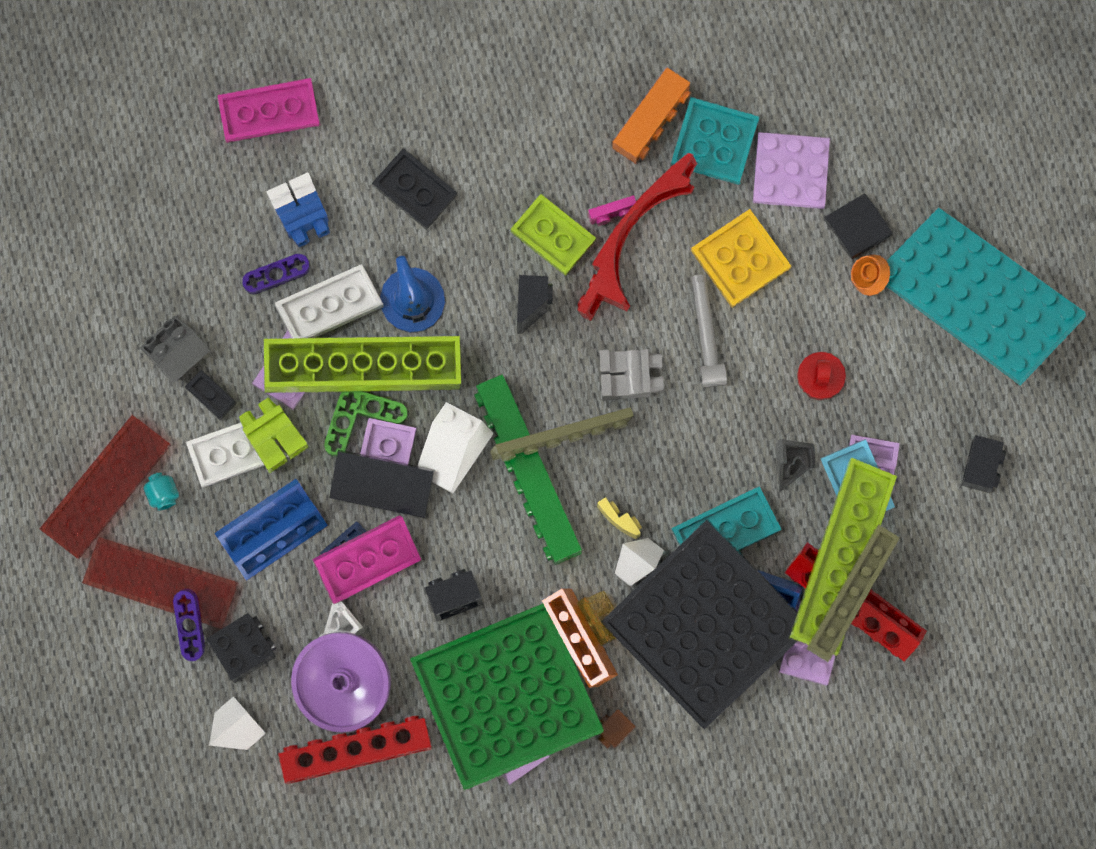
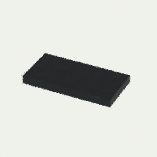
M338 450L329 498L425 518L434 469Z

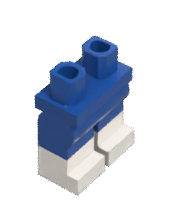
M309 173L289 181L291 190L299 204L298 206L286 183L266 191L289 239H293L298 247H302L310 242L306 232L311 229H315L318 238L330 234L328 216Z

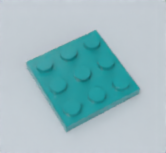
M691 97L672 157L671 166L687 153L693 154L697 161L693 172L739 185L759 116Z

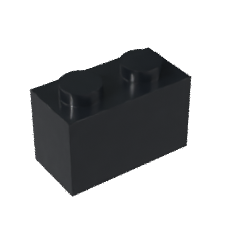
M978 435L974 436L961 486L990 493L993 487H998L1001 474L997 473L999 464L1003 465L1006 451L1002 450L1004 442Z

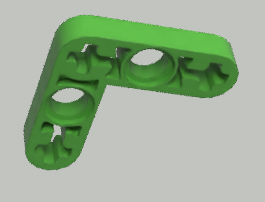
M362 391L341 392L325 439V450L332 457H337L338 450H347L357 415L401 425L408 416L406 407L400 402ZM350 394H353L354 399L357 401L356 403H351L349 408L350 412H354L353 415L340 411V408L346 409L347 402L344 398H349ZM377 401L380 404V410L377 413L368 412L367 405L369 402ZM384 404H388L387 409L390 411L400 408L403 416H398L397 420H394L393 415L386 412V417H382L385 408ZM340 417H346L350 420V425L346 429H339L336 426V422ZM333 431L343 435L347 434L345 438L340 436L339 444L342 448H337L336 452H333L332 447L329 445L334 443L337 437L336 434H332Z

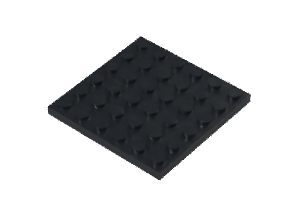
M708 519L601 621L612 635L704 730L798 641L790 638L798 612Z

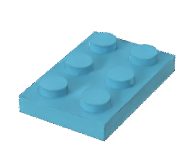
M866 439L820 458L836 496L851 458L878 468ZM891 496L886 511L895 507Z

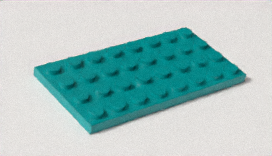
M939 207L887 260L890 267L887 288L1020 386L1086 317L1085 311Z

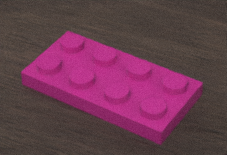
M311 78L217 95L226 143L320 126Z
M399 515L312 560L331 602L336 604L419 562L421 558L403 517Z

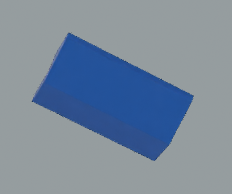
M294 479L214 534L247 581L328 525L299 481Z

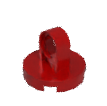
M816 352L805 357L799 365L797 373L799 387L807 396L816 400H827L837 395L843 388L846 378L845 368L840 359L826 352Z

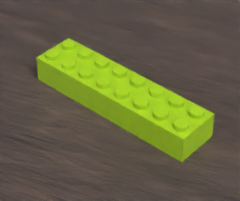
M460 336L264 339V393L459 390L461 386Z

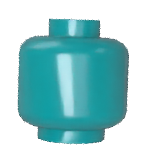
M161 472L149 476V481L143 488L149 505L157 508L159 511L173 507L179 497V491L173 477L162 475Z

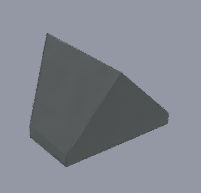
M785 439L778 440L776 444L780 493L807 470L815 468L814 444Z

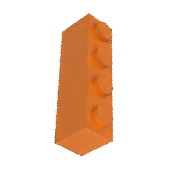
M667 67L613 140L612 149L635 164L639 159L644 160L651 149L648 146L653 140L657 142L663 134L664 129L662 127L666 121L671 123L678 112L675 109L679 103L684 104L691 95L689 91L690 82Z
M562 588L542 600L588 688L599 687L616 677L618 673L573 590Z

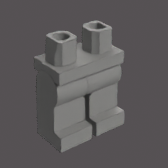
M648 349L617 352L599 350L602 401L651 397V393L664 391L663 376L650 377L649 373L651 369H662V354H648Z

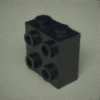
M246 613L206 638L233 683H236L276 657L273 652L277 649L270 637L265 639L260 632L264 627L258 617L252 618L249 613Z

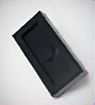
M200 370L185 386V389L218 420H221L237 404L203 370Z

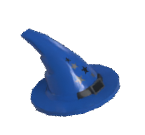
M399 256L396 258L398 271L392 274L383 285L380 299L383 302L381 310L387 321L397 329L406 332L424 331L433 326L442 315L445 305L444 290L438 279L432 274L416 267L410 268L406 257Z

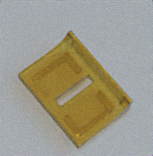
M604 590L590 597H584L577 602L601 646L616 639L598 619V617L609 614L614 609Z

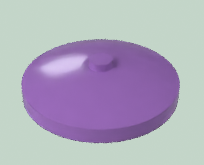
M334 632L313 640L301 651L292 670L291 685L297 706L312 723L333 732L354 731L369 724L381 713L390 693V673L383 655L370 641L353 633Z

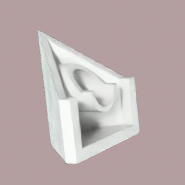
M649 538L624 543L615 574L633 588L637 581L656 569L661 556L666 552Z
M340 601L336 604L332 603L325 631L319 637L334 632H348L360 636L365 631L353 614Z
M233 696L214 713L209 745L248 750L266 733Z

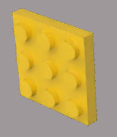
M750 209L691 248L693 255L732 308L791 269L788 260Z

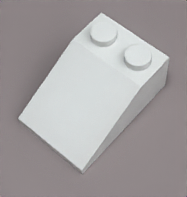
M446 402L432 422L418 466L434 469L432 483L453 494L494 433L483 421Z

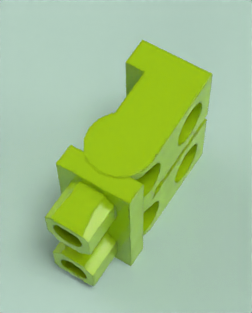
M268 397L258 404L264 414L256 420L249 410L239 416V419L243 426L244 434L270 474L288 462L286 456L276 444V439L290 460L309 447L280 405L276 406Z

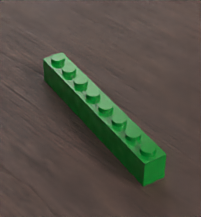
M503 374L476 385L477 393L474 394L479 408L484 406L487 415L483 417L489 429L493 428L497 435L493 438L495 445L530 435ZM538 451L529 455H525L522 452L515 454L516 457L511 460L503 461L508 473H514L516 481H513L518 495L523 493L526 500L523 503V507L527 516H533L536 524L533 525V529L537 538H543L546 547L542 549L547 560H553L554 565H557L582 554V549Z

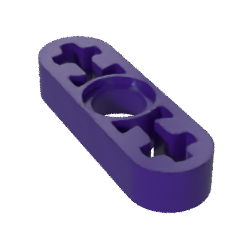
M294 254L246 273L242 279V284L247 293L259 294L305 276L309 272L310 264L306 256ZM296 260H299L300 263L305 262V264L302 265L301 271H298L297 268H293L289 270L291 275L287 276V271L284 267L285 264L288 265V268H291L295 266ZM275 268L281 269L283 271L282 278L272 280L269 277L271 270ZM265 272L268 284L265 285L264 280L257 283L258 287L253 288L252 285L247 286L250 283V278L254 277L255 280H260L263 278L261 273Z
M182 589L173 599L180 650L186 660L196 661L205 652L198 597L193 590ZM184 595H186L187 599H191V602L187 605L188 612L193 610L194 613L181 614V612L186 611L185 603L180 602ZM190 618L195 622L196 628L194 631L184 629V619ZM194 635H197V637H195L192 640L193 646L198 647L199 649L195 653V655H193L192 651H188L187 649L189 646H191V638L185 639V637H192Z

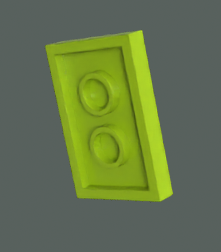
M542 194L538 196L510 229L513 235L565 276L596 241L595 236Z

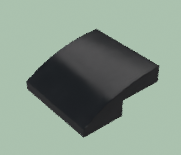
M865 193L824 217L825 222L838 237L840 245L851 259L856 258L893 236L885 220Z

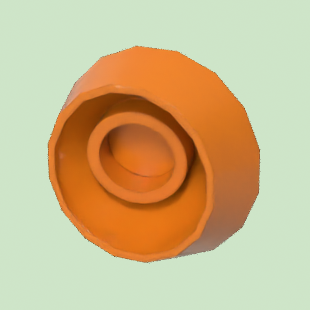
M872 254L859 258L851 270V280L860 293L868 296L881 292L886 287L890 277V267L886 259L880 255Z

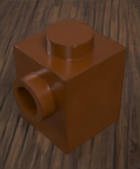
M617 709L611 716L606 714L600 720L604 732L599 734L600 736L597 740L605 748L608 749L611 746L615 750L635 730L636 726Z

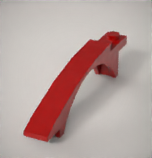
M687 153L671 166L640 196L614 228L592 263L598 273L592 276L586 295H583L578 302L577 310L583 318L591 321L602 301L626 312L628 311L630 304L624 295L619 275V262L624 242L632 227L651 208L667 199L692 193L695 187L689 184L691 181L689 178L697 165L693 154Z

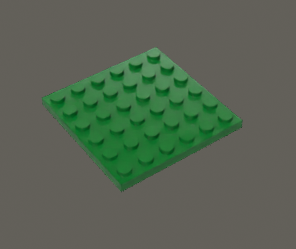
M543 603L410 658L464 791L604 732L572 657Z

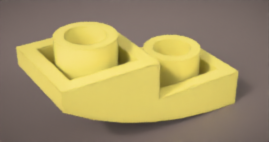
M606 497L597 502L598 509L617 529L634 539L640 537L641 532L639 530L642 527L635 516L630 517L626 513L618 517V514H620L618 507L613 501L609 503Z

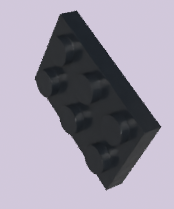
M404 148L372 182L374 188L426 230L458 196V193Z

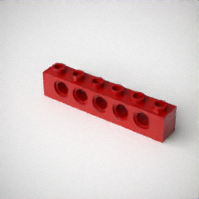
M807 542L792 560L785 574L806 589L819 550ZM870 589L851 623L904 662L919 646L927 630L872 589Z
M419 715L405 718V723L395 725V721L380 724V729L372 731L371 727L356 730L357 734L347 736L346 733L332 736L331 741L322 742V739H316L307 742L308 746L298 748V745L284 747V752L278 753L284 782L287 785L431 750L432 746L425 718L420 719ZM399 732H409L411 735L410 740L404 744L397 741ZM376 737H383L386 739V745L382 749H375L372 745L373 740ZM352 743L361 744L362 750L358 755L349 754L348 748ZM333 748L337 750L335 760L326 761L324 759V753L327 749ZM305 754L313 757V762L309 767H302L300 765V758Z

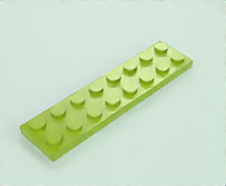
M854 458L849 460L790 638L807 645L810 643L873 531L878 525L882 524L897 478L896 475ZM843 639L833 655L837 656L839 654Z

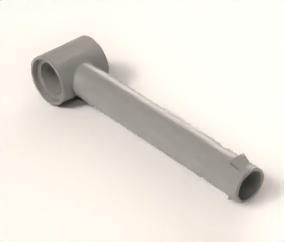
M696 275L692 277V285L704 366H700V375H702L701 385L702 388L727 385L725 365L718 362L706 275Z

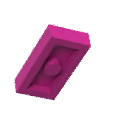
M634 195L589 209L588 217L591 225L595 223L598 226L605 225L611 221V218L617 216L623 218L636 202Z

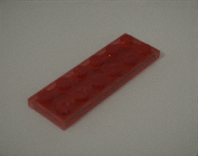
M131 415L39 529L79 560L170 448L171 444L135 416Z
M101 537L97 540L82 581L84 585L175 614L174 596L182 589H191L198 597L201 622L218 629H222L238 586V582ZM184 595L180 602L185 603L186 611L181 612V614L194 613L193 610L188 612L187 605L191 602V599H187L186 595Z

